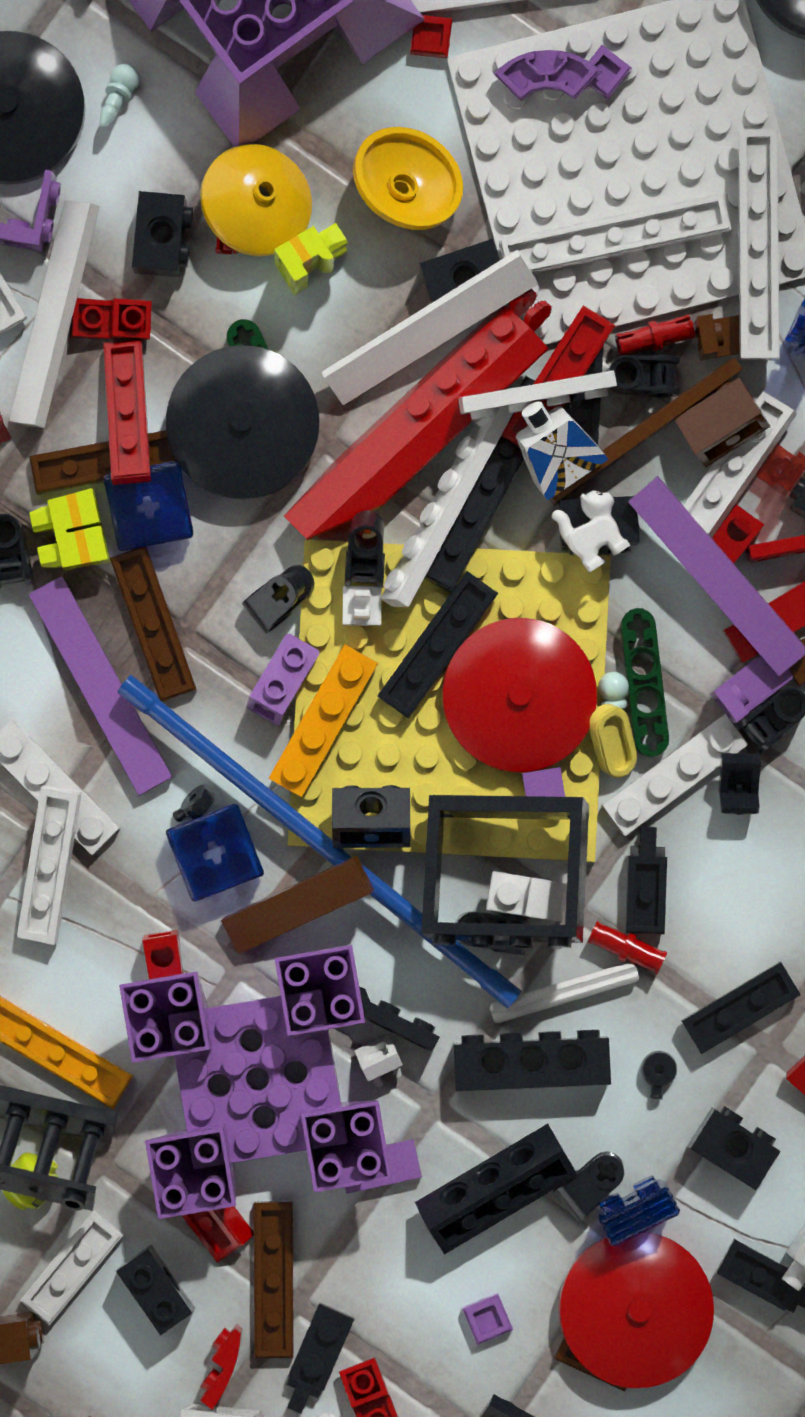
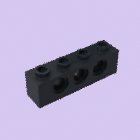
M599 1029L577 1030V1038H562L561 1031L538 1032V1039L523 1040V1033L500 1034V1041L484 1042V1035H462L461 1043H453L456 1091L611 1085L609 1037H600ZM568 1047L578 1049L581 1054L579 1065L573 1069L564 1068L559 1061L561 1052ZM528 1049L538 1050L543 1057L541 1066L533 1071L526 1070L521 1065V1056ZM489 1051H498L504 1057V1065L497 1072H489L482 1066V1058Z
M547 1123L419 1199L415 1204L427 1229L445 1255L575 1178L578 1174Z

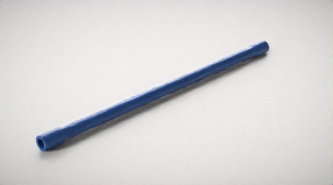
M132 674L117 691L119 695L140 712L150 716L333 866L353 857L343 848H333V840L170 709L153 691ZM361 863L374 888V891L369 894L477 981L483 990L508 1009L522 992L517 986L497 970L486 965L457 940L456 946L452 947L433 945V940H429L421 934L422 912Z

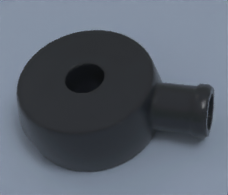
M205 785L197 786L185 797L181 808L173 812V818L177 822H182L186 817L192 820L201 817L215 800L214 793Z
M664 1051L649 1053L641 1064L642 1077L652 1086L651 1099L662 1100L663 1087L672 1083L677 1075L675 1059ZM657 1065L663 1066V1071L661 1073L655 1072V1067Z

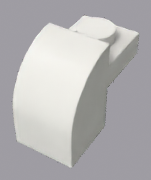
M492 871L486 909L562 922L567 883Z

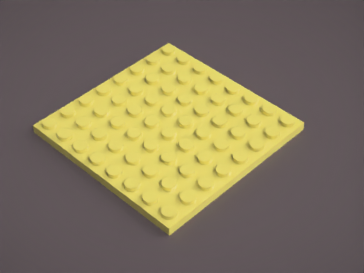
M305 539L303 566L311 572L315 585L313 592L301 602L299 639L318 649L319 656L296 693L294 732L344 644L376 661L378 665L304 796L300 797L291 792L290 806L332 839V788H343L350 785L361 788H382L387 785L410 788V848L343 849L426 853L429 795L525 796L522 773L501 771L481 763L466 752L451 732L445 717L442 699L444 678L449 663L409 719L377 697L451 593L423 579L409 607H392L381 600V626H343V586H345V562L348 542L329 540L307 541ZM384 543V583L389 573L398 567L403 557L402 549L404 544ZM476 548L457 584L466 571H468L498 592V595L468 637L488 624L511 618L540 620L559 628L581 647L592 666L597 686V709L603 700L598 691V683L601 677L605 675L611 555H598L602 556L606 562L589 573L582 564L580 557L570 555V553ZM352 582L351 586H377L375 583ZM383 584V588H382V590H381V596H382L383 592H384L385 589H386V588H384V584ZM589 730L582 742L567 757L541 770L560 767L565 797H583L589 804L587 862H595L600 767ZM367 813V814H365V815L372 817V816H376V815H378V814H376V813ZM444 818L442 854L568 861L570 820ZM288 830V846L310 847Z

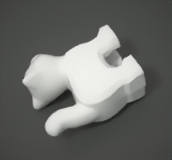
M591 491L586 495L582 494L580 496L582 510L590 518V521L576 528L572 527L570 519L564 511L558 509L552 513V519L558 523L560 534L565 543L575 555L580 557L582 564L589 573L606 562L602 556H598L600 547L606 545L615 556L630 546L628 540L621 536L618 525L611 515L612 506L615 501L609 492Z

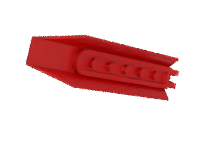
M531 288L510 301L508 307L504 305L491 313L343 452L284 515V518L308 541L350 522L355 514L361 511H374L385 505L473 421L470 413L461 414L459 398L507 389L549 350L535 331L550 317L552 306L545 300L534 304L535 300H537V293ZM525 314L524 319L521 320L520 317Z

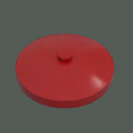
M511 618L496 621L477 630L457 649L449 663L444 678L443 708L451 732L458 743L472 757L487 766L501 771L533 772L558 763L582 742L589 731L590 718L596 710L597 686L592 666L586 654L568 634L540 620Z
M644 1231L620 1232L596 1241L586 1248L573 1262L560 1290L558 1305L559 1323L571 1353L590 1373L610 1384L620 1387L650 1388L679 1377L699 1358L706 1347L713 1327V1294L704 1270L684 1247L667 1237Z

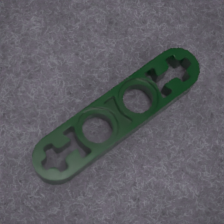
M635 608L629 610L623 616L620 625L625 673L629 684L628 698L632 732L637 751L646 757H655L661 755L669 745L656 622L649 611L643 608ZM635 615H640L641 621L648 622L649 628H645L642 631L643 642L651 640L652 648L639 646L629 650L628 642H637L635 631L628 630L627 624L633 622ZM646 653L652 658L653 668L650 673L640 675L633 670L631 663L636 654ZM651 691L657 696L658 705L653 712L644 713L638 709L636 698L640 692ZM659 715L661 724L653 723V731L655 735H661L662 742L656 744L655 751H650L647 744L641 743V737L647 735V725L638 726L637 718L651 719Z

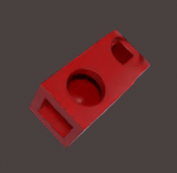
M736 504L712 539L729 559L735 563L765 524Z
M178 929L144 935L142 942L149 980L184 974Z

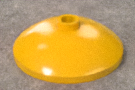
M407 127L380 129L363 141L355 155L353 176L360 196L373 212L391 224L411 230L435 228L445 223L454 214L461 202L463 180L458 164L440 142L421 131Z
M245 144L228 149L219 155L209 166L201 184L200 201L207 224L224 244L240 253L251 256L274 255V249L304 232L309 225L312 214V196L308 182L300 168L289 157L271 147ZM259 187L266 188L269 191V196H263L259 191Z

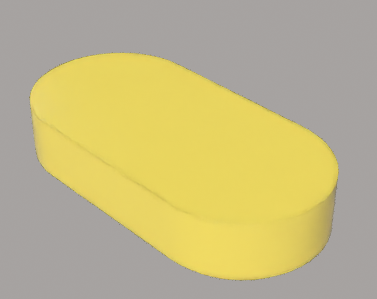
M613 704L601 705L593 712L589 728L597 762L603 772L614 778H621L633 770L637 761V751L629 718L624 710Z

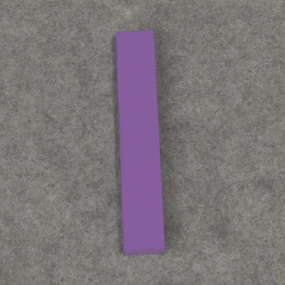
M656 476L628 500L629 504L778 676L805 655V645L659 476Z
M63 576L28 594L138 796L173 778L135 707L117 693L122 683Z

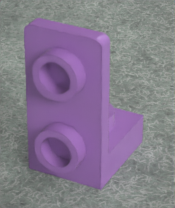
M45 170L34 229L29 228L30 223L26 221L7 219L6 224L0 223V245L43 252L44 242H51L54 220H50L49 215L51 205H58L61 191V183L56 182V176L53 171Z
M286 634L251 692L246 708L273 724L280 726L287 714L291 701L318 658L319 650L291 634Z
M759 655L711 692L710 695L734 724L793 678V675L787 669L778 676L763 657Z

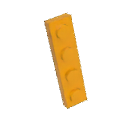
M344 644L268 779L300 797L304 796L378 665L376 661Z

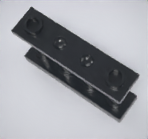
M0 1085V1118L7 1120L0 1145V1190L60 1203L70 1210L79 1211L85 1209L93 1211L96 1186L88 1185L87 1181L98 1143H112L117 1112ZM26 1124L45 1129L34 1171L11 1167L22 1126ZM63 1133L79 1136L83 1139L72 1180L49 1175L60 1134Z

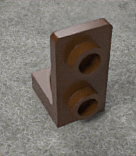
M713 314L697 316L694 322V329L700 361L740 354L739 315L713 319Z

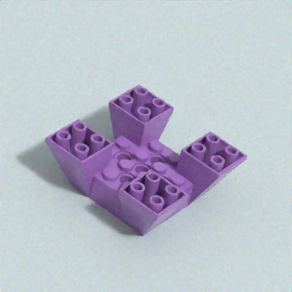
M129 0L151 32L184 9L216 53L195 93L234 147L256 143L301 110L276 69L332 28L336 27L363 65L424 21V17L411 0H238L236 6L228 11L219 9L221 0ZM286 4L292 7L290 15L284 19H277L272 16L273 10L278 5Z
M352 945L274 958L281 994L278 996L208 1007L197 971L119 985L132 1063L169 1056L175 1057L187 1129L145 1141L158 1219L236 1206L235 1162L307 1150L314 1192L392 1179L379 1100L341 1102L329 1029L365 1023ZM255 1029L261 1034L263 1042L259 1049L252 1051L243 1046L241 1036L245 1030ZM292 1061L302 1062L307 1068V1077L301 1082L291 1081L286 1075L288 1063ZM259 1067L268 1073L269 1083L266 1087L258 1089L250 1085L248 1073L251 1069ZM223 1074L230 1080L231 1088L227 1094L218 1095L211 1090L210 1079L213 1075ZM268 1106L274 1111L276 1119L271 1126L263 1127L255 1121L254 1112L258 1107Z

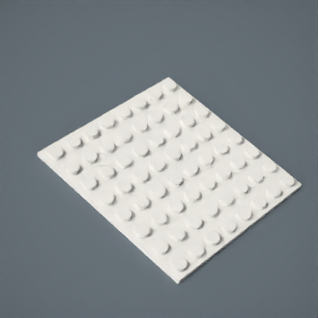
M670 0L446 58L499 260H502L499 240L724 192L732 229L731 232L533 274L538 282V285L532 288L537 293V300H535L534 304L545 300L552 306L550 317L535 331L545 345L561 341L583 305L616 325L615 327L739 296V129H778L779 285L805 279V223L745 0ZM601 45L632 67L631 72L609 100L588 86L576 100L562 91L547 89L534 92L525 100L520 101L494 75L505 63L528 52L559 50L575 54L589 61ZM525 314L520 317L521 320L524 319Z

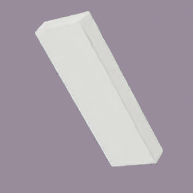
M94 1210L22 1297L20 1302L50 1326L124 1233Z

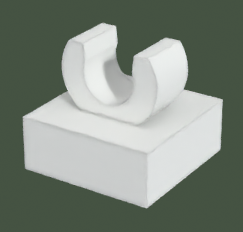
M343 586V626H381L380 598L382 588L377 586Z
M389 1034L354 1050L367 1081L373 1080L376 1086L381 1087L383 1086L380 1078L381 1075L393 1071L397 1079L401 1077L400 1066L403 1064Z

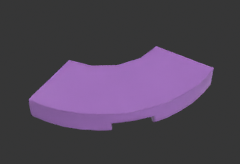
M542 50L528 52L513 58L501 66L494 75L520 101L525 100L534 92L547 89L562 91L576 100L602 71L594 64L575 54L559 50Z

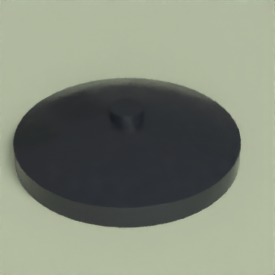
M0 31V184H22L43 177L45 170L54 171L72 153L84 127L85 97L74 67L55 46L42 38L28 33Z
M247 345L229 346L204 355L181 375L168 402L166 432L176 461L187 476L197 485L221 497L238 500L257 499L282 490L303 472L310 462L318 442L320 428L319 410L309 382L289 360L265 348Z

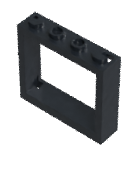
M429 795L421 934L429 940H433V945H445L446 947L456 946V940L471 941V946L483 948L494 947V941L509 942L510 947L524 949L533 948V942H548V948L552 949L571 948L572 943H583L589 804L583 797ZM444 818L570 820L565 925L438 922Z

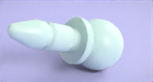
M129 64L116 66L110 74V83L105 88L108 98L100 114V126L102 128L107 127L115 119L116 112H118L121 104L129 102L131 93L139 86V73Z
M609 672L601 677L598 683V691L603 698L600 706L613 704L619 708L627 707V701L624 698L628 693L629 684L625 676L618 672Z

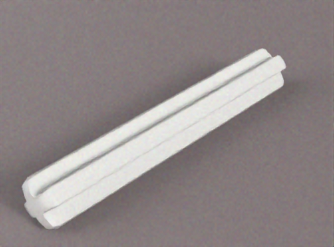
M627 962L521 994L508 1009L498 1001L490 1005V1011L494 1022L501 1023L637 982L639 974L635 963Z

